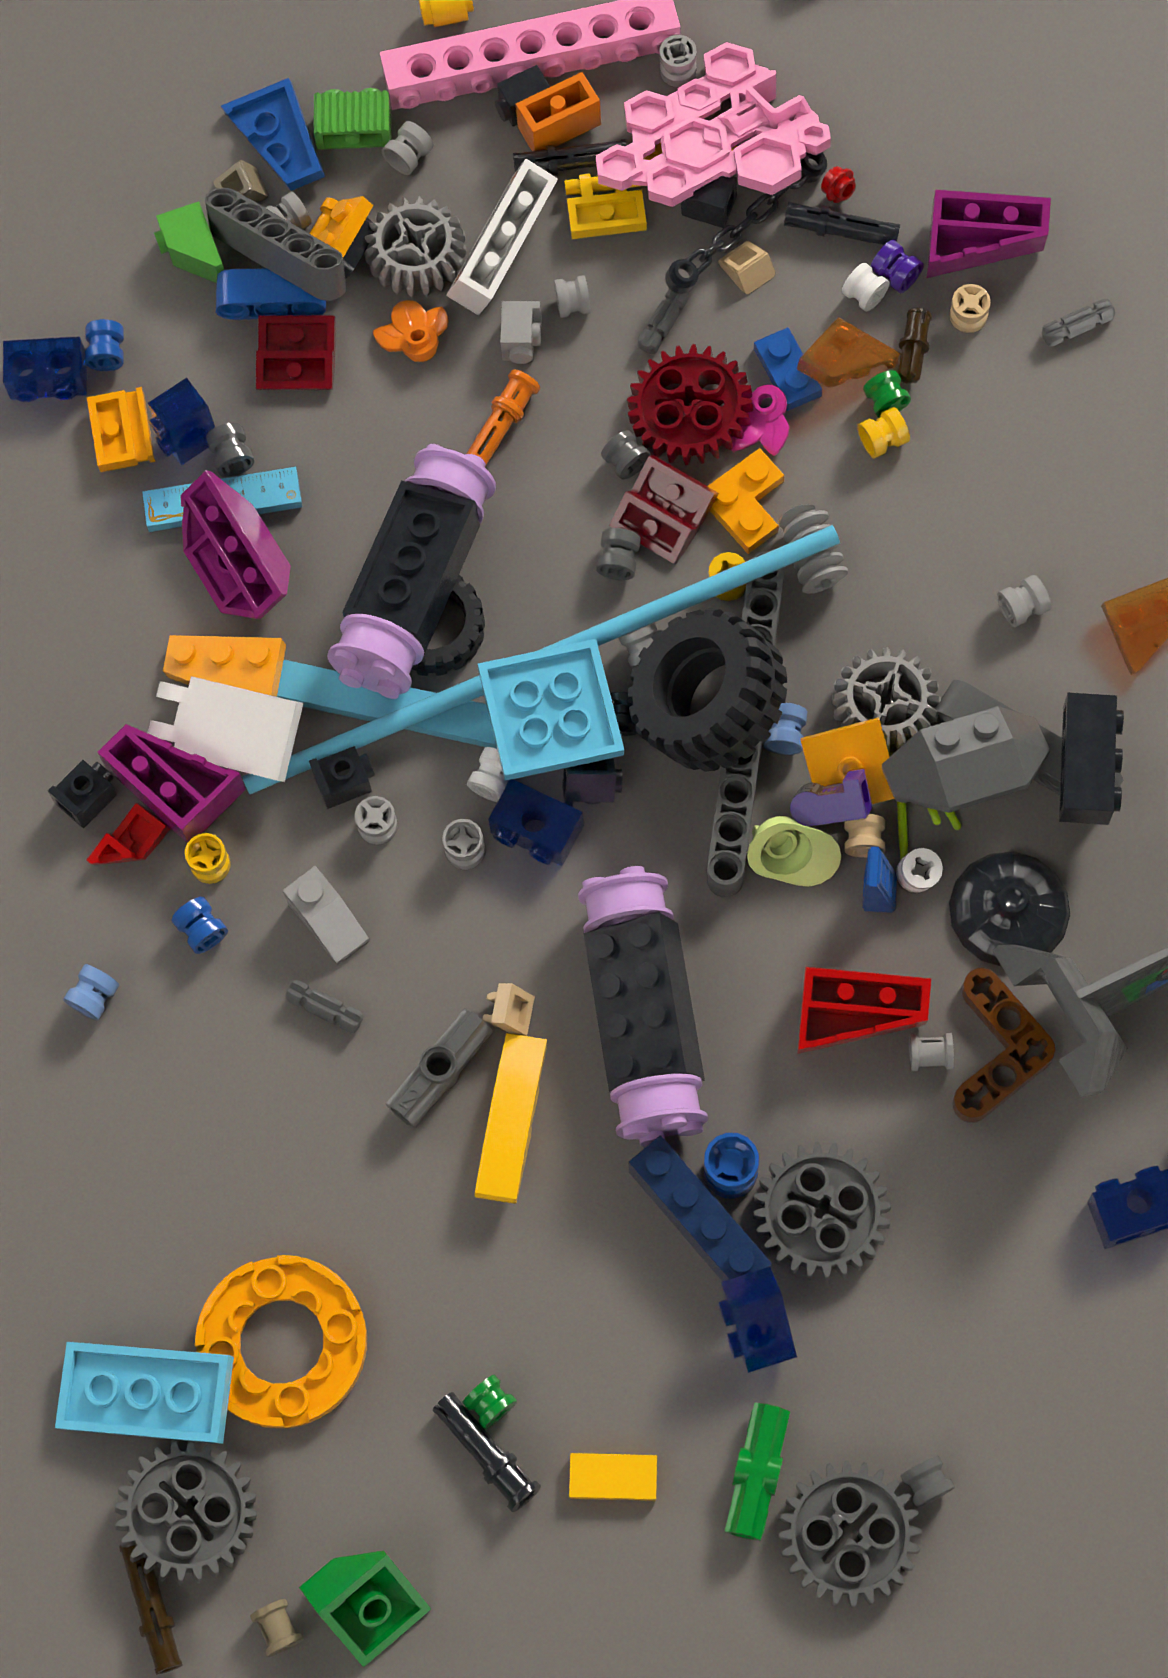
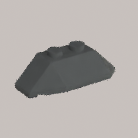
M997 706L921 729L882 764V771L895 801L902 803L909 801L922 807L950 813L1027 789L1043 762L1049 756L1050 748L1034 717Z

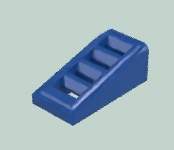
M871 847L868 849L864 871L862 908H864V911L892 913L896 907L897 876L879 847Z

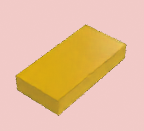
M570 1453V1499L656 1501L657 1455Z

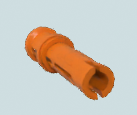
M516 369L510 371L508 384L501 395L494 397L492 400L491 408L493 411L466 453L480 457L486 465L512 423L522 420L524 416L523 409L531 396L538 394L541 389L535 379ZM494 432V434H493L492 437L490 438L489 442H488L487 445L485 446L484 450H483L482 453L479 455L480 451L482 450V448H483V446L485 445L486 441H487L488 438L490 437L491 433Z

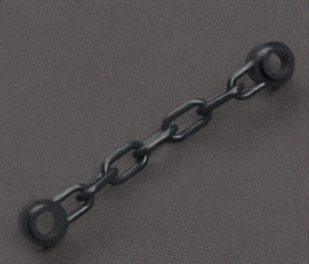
M806 152V157L800 159L801 180L799 182L793 183L773 195L767 193L761 195L747 208L746 219L737 226L728 225L712 238V246L707 250L699 248L686 259L674 261L665 274V282L668 288L678 294L689 292L696 284L699 274L712 263V255L717 251L721 253L728 252L741 241V232L751 223L760 224L776 211L779 204L778 199L789 188L798 189L806 182L813 183L818 181L827 169V159L824 153L821 152L818 155H813ZM808 159H813L818 166L811 165ZM765 199H768L767 204L772 205V207L757 218L758 214L756 212L752 213V211ZM731 231L729 236L735 239L725 247H722L724 241L719 239ZM699 254H702L699 260L704 263L697 269L691 261ZM678 270H685L689 274V278L682 277Z

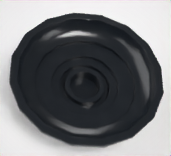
M1017 852L993 853L971 863L955 881L949 901L951 926L963 947L981 961L1001 966L992 950L998 945H1019L1052 953L1063 940L1070 919L1068 893L1057 874L1037 858Z

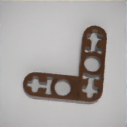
M976 968L968 973L963 983L962 996L965 1002L1006 1049L962 1083L956 1090L952 1102L953 1110L961 1120L969 1123L984 1119L1044 1071L1052 1062L1056 1051L1055 1043L1050 1035L993 971L986 968ZM976 980L979 984L987 981L990 984L988 994L994 1002H996L999 996H1002L1004 1000L998 1002L991 1012H988L986 1008L989 1007L991 1001L983 993L978 995L972 993L975 986L973 981ZM1009 1009L1017 1013L1020 1018V1025L1013 1030L1003 1029L999 1026L996 1018L1000 1011ZM1028 1043H1031L1033 1046L1042 1044L1045 1047L1042 1053L1044 1059L1041 1060L1038 1056H1034L1028 1060L1024 1068L1029 1072L1025 1074L1018 1061L1026 1056L1029 1050ZM1015 1054L1017 1060L1011 1057V1055ZM999 1066L1009 1067L1015 1073L1016 1080L1009 1087L999 1086L992 1078L993 1070ZM983 1079L990 1092L981 1098L979 1102L980 1110L977 1111L974 1107L966 1110L962 1106L965 1101L964 1094L967 1093L971 1097L977 1095L984 1086L978 1081ZM991 1093L997 1096V1098L993 1099Z

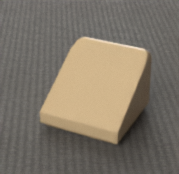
M750 241L744 242L718 260L719 265L745 294H750L775 276V270L769 254Z

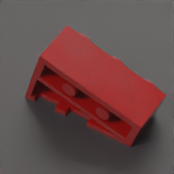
M806 967L797 1054L925 1025L929 1015L932 978Z

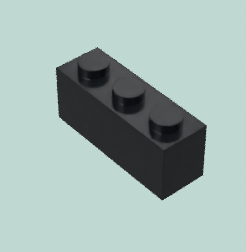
M1067 693L1062 717L1059 822L1109 825L1114 811L1120 812L1122 788L1115 787V773H1121L1123 750L1122 748H1116V734L1122 735L1124 711L1117 710V695Z

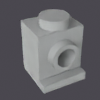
M502 301L500 343L503 361H511L516 364H526L533 361L534 346H541L542 315L540 301Z

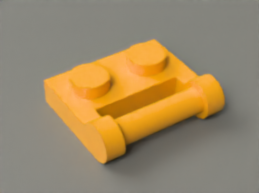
M364 196L340 201L327 197L320 207L322 213L309 234L335 248L344 257L374 205Z

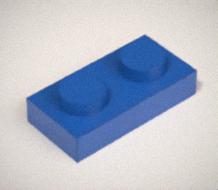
M789 327L754 342V351L771 383L780 388L786 396L787 411L822 397V388Z

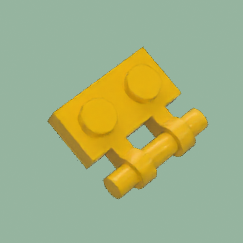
M590 173L579 175V179L564 180L566 195L581 194V197L567 198L572 239L647 230L642 190L627 191L626 188L621 191L599 184L598 176L591 177ZM632 185V186H630V187H628V188L641 187V186H640V185ZM614 190L615 192L609 194L593 195V192Z

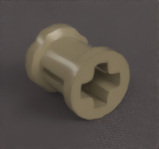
M286 1599L270 1603L250 1615L252 1622L258 1623L268 1646L265 1650L267 1657L280 1654L304 1640L301 1633L295 1632L286 1612L288 1606Z

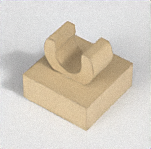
M499 983L497 992L487 994V1000L494 1003L493 1014L483 1015V1020L510 1034L527 1036L535 996L512 983Z

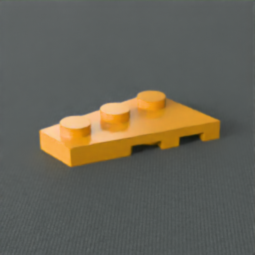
M170 635L163 672L168 678L189 685L192 676L277 697L286 644L282 638Z

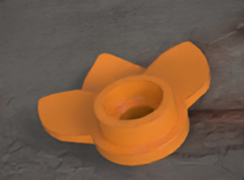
M403 300L392 309V323L374 329L373 335L376 342L384 350L389 352L402 351L412 361L425 362L436 354L439 344L438 336L447 329L449 319L443 307H435L425 312L423 307L416 301Z

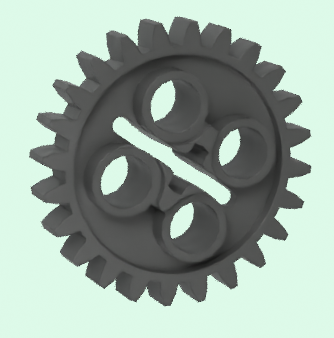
M815 1142L812 1154H807L805 1148L802 1145H798V1158L793 1159L788 1153L784 1152L782 1153L783 1168L773 1163L769 1165V1171L774 1179L760 1178L759 1185L767 1193H756L754 1202L765 1206V1208L753 1211V1219L765 1221V1223L757 1228L756 1234L757 1236H770V1239L764 1245L765 1252L776 1248L779 1250L775 1262L777 1265L783 1263L786 1259L792 1261L791 1274L796 1273L800 1266L806 1267L808 1280H811L817 1269L822 1271L824 1280L829 1281L831 1269L836 1268L841 1277L845 1278L847 1275V1264L851 1263L859 1271L862 1269L861 1254L870 1259L875 1258L876 1252L870 1243L883 1245L885 1242V1237L877 1229H889L891 1221L881 1217L880 1214L889 1212L891 1210V1203L879 1201L880 1198L887 1194L888 1188L887 1186H874V1183L880 1176V1172L865 1173L868 1163L867 1158L860 1160L856 1164L852 1162L854 1150L852 1148L842 1157L838 1155L837 1143L832 1144L828 1153H823L820 1143ZM813 1174L821 1178L824 1186L817 1192H810L802 1187L800 1180L806 1175ZM789 1193H794L798 1195L800 1199H802L804 1202L808 1204L796 1200H790L787 1197V1195ZM845 1193H853L860 1198L862 1206L854 1211L845 1210L840 1205L839 1198ZM822 1203L829 1206V1214H825L822 1219L816 1218L815 1208H819ZM795 1211L804 1217L805 1224L799 1229H789L783 1224L782 1217L788 1212ZM835 1218L853 1222L857 1228L852 1230ZM834 1230L841 1234L844 1243L838 1248L831 1249L823 1245L820 1236L825 1231Z
M172 1441L170 1454L165 1455L157 1446L154 1448L155 1461L151 1463L142 1456L139 1458L138 1464L142 1471L141 1473L133 1470L127 1471L126 1478L133 1486H119L118 1494L128 1501L115 1504V1512L126 1516L115 1522V1528L117 1531H129L121 1539L120 1545L122 1548L135 1545V1549L130 1555V1560L133 1563L144 1557L146 1559L144 1566L145 1574H148L157 1566L161 1568L160 1581L162 1582L166 1580L170 1572H176L178 1585H182L186 1573H192L195 1582L198 1584L201 1582L202 1570L207 1569L216 1578L219 1573L218 1562L221 1561L230 1568L233 1566L234 1560L230 1553L231 1550L244 1554L246 1546L239 1537L252 1538L254 1529L244 1524V1522L256 1520L257 1511L245 1507L255 1502L256 1493H243V1490L250 1485L251 1479L249 1476L236 1478L241 1464L237 1462L227 1467L225 1465L227 1451L224 1450L214 1458L211 1456L210 1443H207L200 1453L196 1452L194 1441H189L186 1451L180 1452L177 1443ZM184 1473H192L199 1478L200 1484L193 1490H185L177 1484L176 1480ZM161 1483L168 1485L174 1497L183 1508L194 1507V1521L203 1530L212 1535L213 1539L211 1541H206L203 1538L198 1527L188 1515H184L181 1518L178 1517L179 1506L169 1494L160 1489L159 1485ZM154 1501L161 1502L165 1505L167 1512L159 1519L149 1518L143 1512L146 1504ZM212 1505H220L227 1510L229 1516L226 1520L216 1523L206 1517L205 1511ZM178 1534H188L193 1537L196 1545L193 1549L182 1552L176 1550L171 1541Z
M845 1461L842 1473L837 1474L834 1467L829 1463L826 1465V1477L823 1479L814 1470L810 1472L811 1487L801 1482L796 1484V1488L802 1496L801 1499L787 1497L786 1503L795 1511L794 1514L785 1513L780 1516L782 1522L791 1526L789 1530H784L778 1535L781 1540L791 1541V1546L784 1549L781 1555L782 1557H795L796 1562L789 1569L790 1574L800 1571L806 1574L801 1583L802 1588L809 1586L813 1582L818 1585L815 1598L820 1599L826 1591L832 1592V1604L836 1606L841 1596L847 1595L851 1608H854L857 1604L858 1595L863 1594L868 1604L871 1605L874 1603V1590L878 1589L886 1598L891 1595L887 1583L889 1580L897 1585H903L905 1581L898 1571L900 1568L909 1571L914 1569L915 1565L906 1558V1555L918 1554L921 1548L911 1543L910 1538L920 1535L922 1529L909 1526V1521L917 1517L919 1513L918 1510L905 1511L903 1506L908 1502L911 1495L908 1493L896 1496L894 1492L899 1484L897 1479L888 1485L882 1483L883 1469H880L874 1477L868 1476L867 1463L863 1462L858 1473H852L849 1461ZM850 1491L855 1493L860 1500V1509L851 1514L841 1511L836 1503V1497L841 1492ZM871 1504H875L877 1511L858 1531L857 1537L860 1542L856 1543L854 1540H849L830 1563H823V1556L841 1538L843 1531L840 1526L843 1524L845 1527L850 1528ZM874 1522H885L890 1526L893 1532L892 1541L882 1545L877 1544L871 1539L869 1527ZM816 1523L827 1526L831 1533L830 1542L823 1546L812 1544L806 1534L809 1526ZM846 1554H855L860 1557L864 1566L863 1573L857 1577L846 1576L840 1570V1558Z

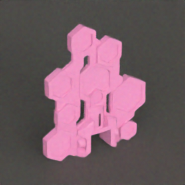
M726 42L704 54L705 76L691 80L668 96L646 90L624 102L627 132L632 133L633 143L625 147L616 144L596 155L598 183L621 191L632 185L647 186L649 200L671 207L690 198L695 190L720 176L730 178L737 174L738 185L773 195L801 179L800 159L806 157V152L818 155L830 148L829 126L819 123L818 115L811 110L804 96L798 95L779 107L773 108L769 102L776 99V70L770 71L768 68L755 65L752 49ZM730 98L731 109L710 121L704 119L721 110L720 102ZM751 137L750 140H748V141L744 142L743 144L737 146L736 148H734L733 151H731V148H732V147L736 146L737 144H739V143H741V142H743V141H745V140H747L748 138ZM661 142L662 154L651 160L643 159L655 152V145Z

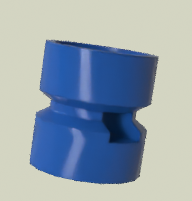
M724 1133L715 1137L709 1143L704 1156V1178L707 1186L716 1195L728 1199L742 1197L753 1189L758 1178L759 1153L755 1144L748 1137L739 1133Z

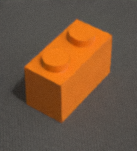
M583 72L516 103L518 129L532 151L546 150V146L549 145L556 147L601 125L600 99Z

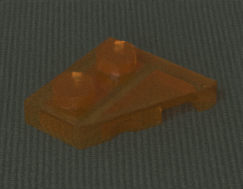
M838 317L800 357L797 370L824 386L831 388L844 384L848 379H859L869 376L872 368L884 364L888 369L894 368L898 363L901 353Z
M1168 578L1105 601L1101 605L1130 675L1136 674L1168 639Z

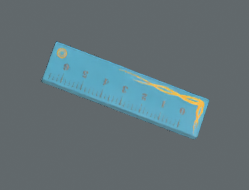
M296 467L221 479L253 504L258 514L303 507ZM191 484L142 491L146 524L149 532L182 527L184 507L181 506L180 495Z

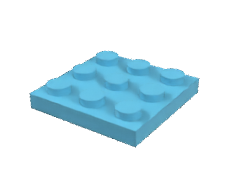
M596 639L478 663V673L505 781L624 756V746Z

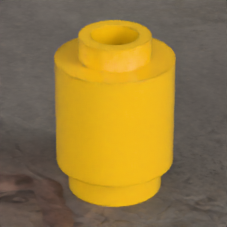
M418 0L424 26L433 24L434 28L468 21V13L474 11L472 0Z

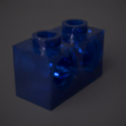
M80 336L3 341V384L10 399L32 402L37 398L55 397L60 400H70L75 396L87 395L85 348ZM63 368H71L66 373L58 374V372ZM25 370H33L26 376H19Z

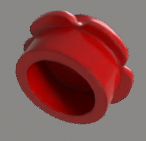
M836 166L826 173L821 183V190L826 194L827 200L839 203L852 196L856 183L853 177L854 172L851 169H843L840 166Z

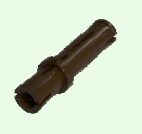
M120 1545L119 1549L122 1552L131 1590L142 1622L139 1632L141 1637H146L154 1662L155 1673L158 1675L178 1669L183 1664L179 1658L171 1629L175 1624L173 1617L167 1616L155 1571L153 1569L148 1574L144 1573L146 1562L144 1557L136 1562H131L130 1555L135 1549V1545L123 1548ZM138 1567H142L150 1600L146 1599ZM151 1611H155L164 1642L163 1645L159 1644Z

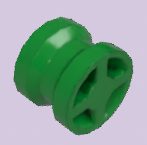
M888 370L877 374L867 381L863 387L866 397L874 402L873 411L878 418H880L881 412L895 407L900 412L911 402L908 391L900 386L901 378L896 370Z
M494 1374L477 1385L464 1398L462 1403L468 1410H474L479 1416V1424L484 1429H488L502 1419L515 1406L517 1400L512 1394H505L500 1388V1380Z

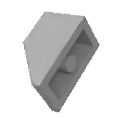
M316 866L283 889L288 905L337 965L370 941L340 895Z

